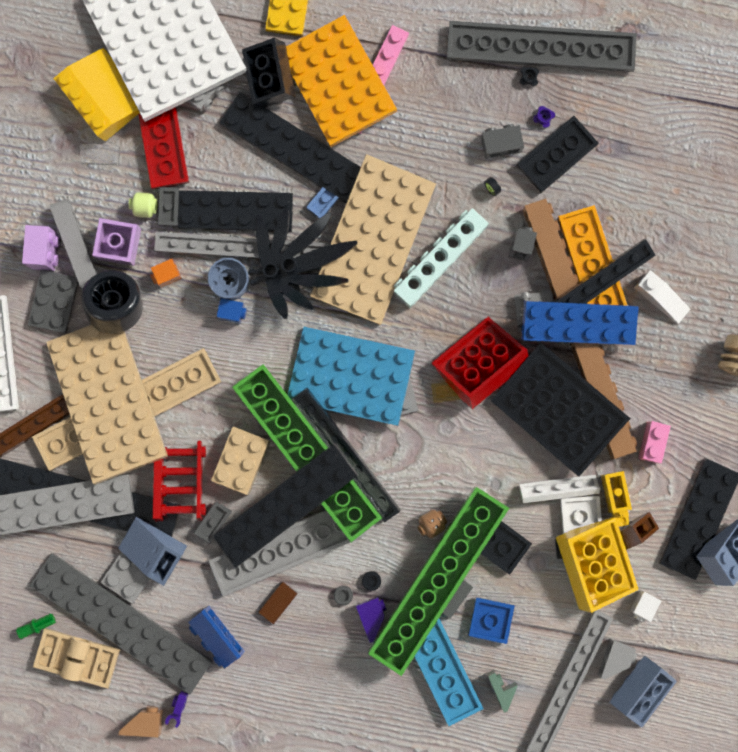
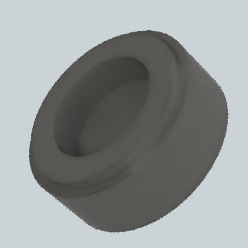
M345 585L337 587L334 592V600L339 605H348L353 599L351 588Z

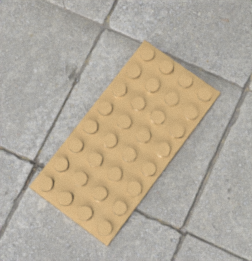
M366 154L330 245L356 240L358 244L341 258L321 267L319 275L343 277L349 279V282L333 287H313L310 297L381 325L395 290L393 286L400 278L436 183Z
M89 325L46 342L94 485L168 457L125 332L109 334Z

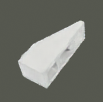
M651 270L634 287L637 292L677 324L680 323L690 310L666 282Z

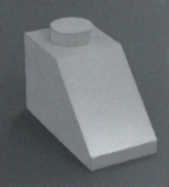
M610 638L598 676L605 680L630 668L637 657L636 649Z

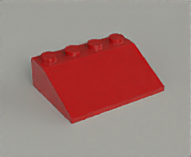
M488 316L435 359L432 365L459 398L471 409H474L511 378L528 358V350Z

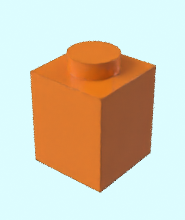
M172 258L151 267L153 272L150 274L152 281L161 288L182 279Z

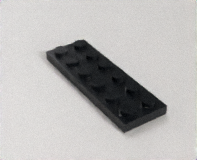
M179 190L178 228L256 231L257 215L260 214L265 221L268 231H275L283 210L287 208L289 211L288 232H292L293 193Z
M704 458L659 564L693 580L697 579L702 567L697 555L704 545L714 538L737 487L738 472Z

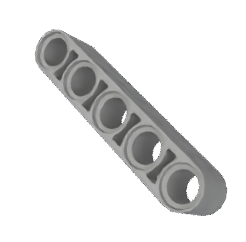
M67 198L51 204L50 209L79 285L83 290L87 281L98 274L72 204Z

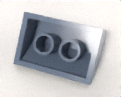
M644 655L637 662L632 673L625 678L620 689L613 694L609 703L640 727H643L677 681Z

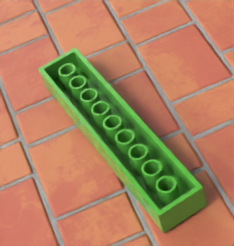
M264 364L232 387L296 472L328 449ZM353 480L322 503V506L351 543L382 519Z
M474 486L368 650L370 656L400 676L403 675L508 512L509 508Z

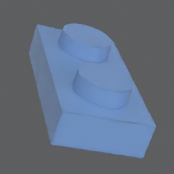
M322 187L306 209L320 219L328 213L339 197Z

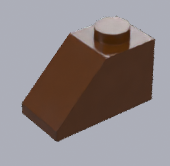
M650 512L620 529L626 550L642 544L659 529Z

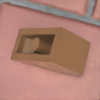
M147 706L146 709L140 711L120 729L119 735L158 738L162 730L163 710H158L156 706Z

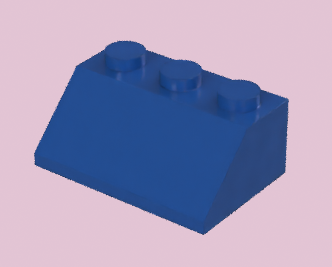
M207 606L188 622L190 624V631L202 639V646L206 651L210 650L213 653V660L219 667L223 666L225 669L245 652L210 606Z

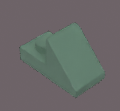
M494 670L486 674L505 713L510 707L518 685L514 682L502 688L501 686L504 685L501 675H496Z

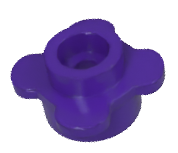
M540 106L537 115L533 117V121L542 124L544 128H548L551 119L555 118V113L545 106Z

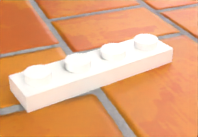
M596 475L519 484L523 503L600 494Z

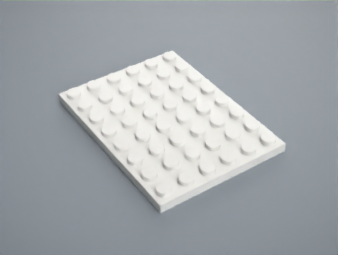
M83 0L145 122L247 71L210 0Z

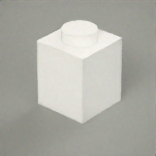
M640 590L629 611L635 613L633 617L643 623L645 619L651 622L661 600Z

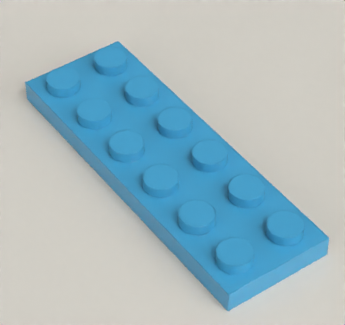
M438 619L416 653L415 658L448 726H451L483 710V706L440 619Z

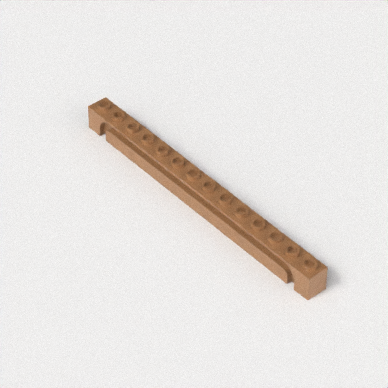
M543 199L525 205L522 211L529 228H532L533 232H537L534 244L553 298L556 300L578 285L579 280L577 275L572 272L571 267L573 264L570 256H567L565 253V241L563 238L560 239L558 233L560 231L559 224L556 220L554 221L552 216L554 213L551 203ZM569 342L581 376L620 410L624 411L623 403L621 400H618L616 395L618 392L617 386L614 381H611L609 376L611 374L610 367L604 362L603 357L605 353L602 346H599L598 343ZM629 421L606 446L611 459L637 452L635 448L637 447L635 437L630 434L629 429H631Z

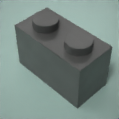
M508 124L503 126L502 129L488 128L485 132H482L481 141L485 159L522 152L524 149L520 125Z
M529 227L518 228L513 236L508 257L527 261L532 255L537 232H533V229Z

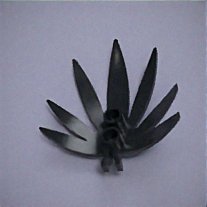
M285 208L279 218L273 235L271 250L267 226L260 214L257 215L256 238L262 267L257 270L251 269L247 271L250 276L258 275L256 279L250 280L252 286L260 282H266L270 299L277 312L284 319H288V306L281 292L298 306L314 310L309 300L299 291L290 287L289 283L305 287L322 288L338 286L349 282L347 278L331 275H298L299 273L312 271L336 261L358 244L356 240L337 243L312 250L294 258L295 255L311 245L323 232L332 217L330 212L304 230L282 254L280 252L285 244L289 229L288 209Z

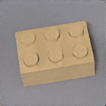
M232 427L211 481L249 495L270 441Z

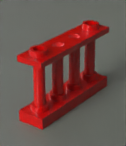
M197 441V448L167 449L165 447L168 456H197V467L167 468V466H164V458L154 462L153 519L154 521H163V516H166V514H196L197 520L202 521V515H206V504H202L203 458H206V446H203L202 441ZM167 475H197V486L167 487V485H164V477H167ZM174 494H197V506H166V504H163V497Z

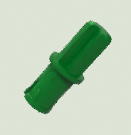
M48 614L37 620L32 619L28 624L16 628L17 635L22 640L31 634H38L42 629L55 624L56 619L53 614Z

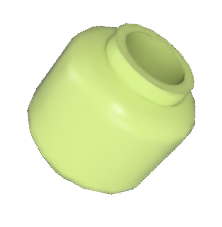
M136 192L133 198L129 199V210H132L134 216L151 218L153 214L157 213L158 200L154 198L153 194Z

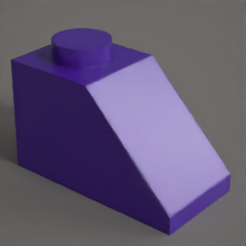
M378 596L356 604L369 643L374 642L385 617L383 611L387 610L383 599L379 600Z

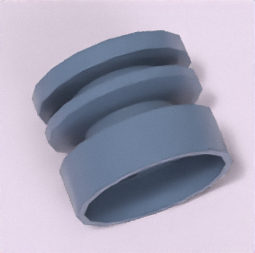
M222 258L211 266L208 272V283L211 290L219 298L235 300L247 291L249 275L245 266L239 260ZM231 275L234 282L227 285L224 279Z

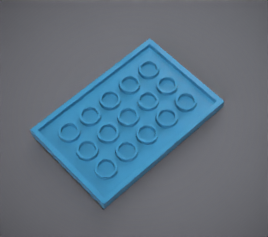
M303 327L288 396L292 399L308 387L324 410L399 426L416 351Z

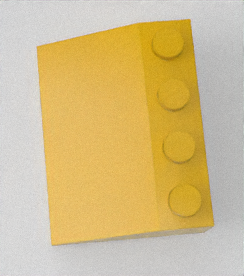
M105 48L67 66L53 78L94 133L105 142L140 113L112 57Z
M616 517L579 527L556 537L580 610L592 613L639 590Z

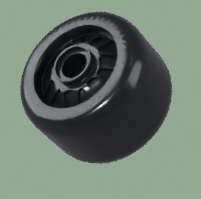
M117 270L100 272L91 277L82 290L81 300L85 315L90 324L101 332L109 334L125 332L132 328L142 315L143 302L140 289L136 281L124 272Z

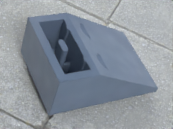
M136 517L118 549L147 577L164 586L182 557L187 545Z
M738 519L708 541L697 555L698 560L713 583L718 586H734L738 581Z

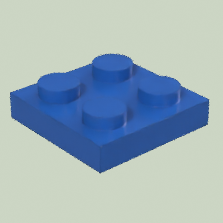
M476 597L468 636L507 644L515 605Z

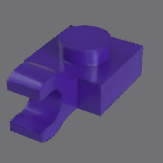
M181 691L179 696L175 695L172 707L175 708L173 713L167 716L165 720L166 725L169 724L171 718H174L176 720L175 727H179L188 693Z

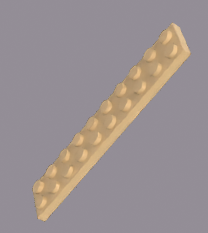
M205 348L148 376L142 380L154 417L222 383ZM71 417L32 436L49 471L83 455Z

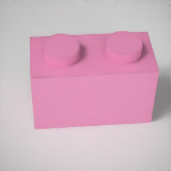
M654 421L647 422L638 459L662 464L671 426Z

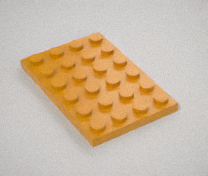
M345 15L286 46L291 75L330 147L398 112Z

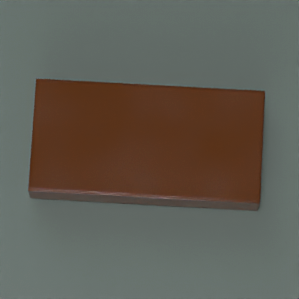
M282 582L258 613L274 625L298 593L285 582Z

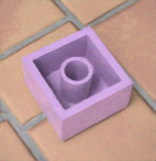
M99 218L92 256L97 260L134 266L141 228L137 224Z
M25 225L22 264L32 270L55 271V266H58L59 262L58 255H56L57 247L60 246L58 234L49 226Z

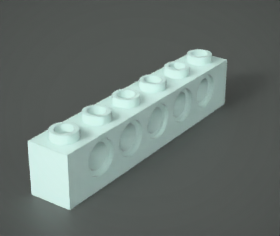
M473 208L469 212L465 210L459 217L460 222L456 226L452 224L446 230L447 235L443 239L440 237L433 244L435 248L430 253L426 251L420 258L421 263L417 267L413 265L407 271L408 276L404 280L401 278L393 286L395 288L394 294L407 307L411 308L488 227L489 223ZM462 226H467L470 228L471 232L469 234H463L460 228ZM453 239L458 243V246L451 248L447 242ZM441 253L444 255L445 260L439 262L435 259L434 255ZM423 267H429L432 270V273L430 275H424L421 269ZM415 280L418 282L419 287L411 289L408 283Z

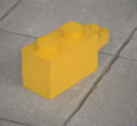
M624 471L600 475L608 513H612V516L616 517L619 527L629 525L628 510H632Z

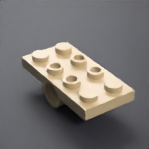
M45 628L33 667L59 674L60 677L67 680L83 681L108 689L120 649Z

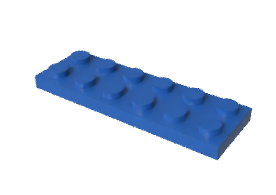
M524 301L521 340L636 345L639 306Z

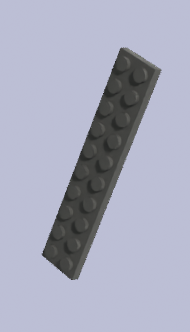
M449 21L447 60L634 72L637 33Z
M51 553L30 584V587L189 695L212 663L211 659L54 553Z

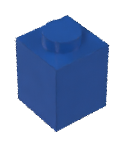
M220 298L217 318L241 324L242 319L245 320L247 308H244L245 305L242 302Z

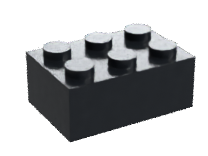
M274 37L242 49L253 105L268 107L296 97L285 42Z

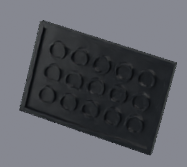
M543 343L536 347L491 400L578 477L631 419Z

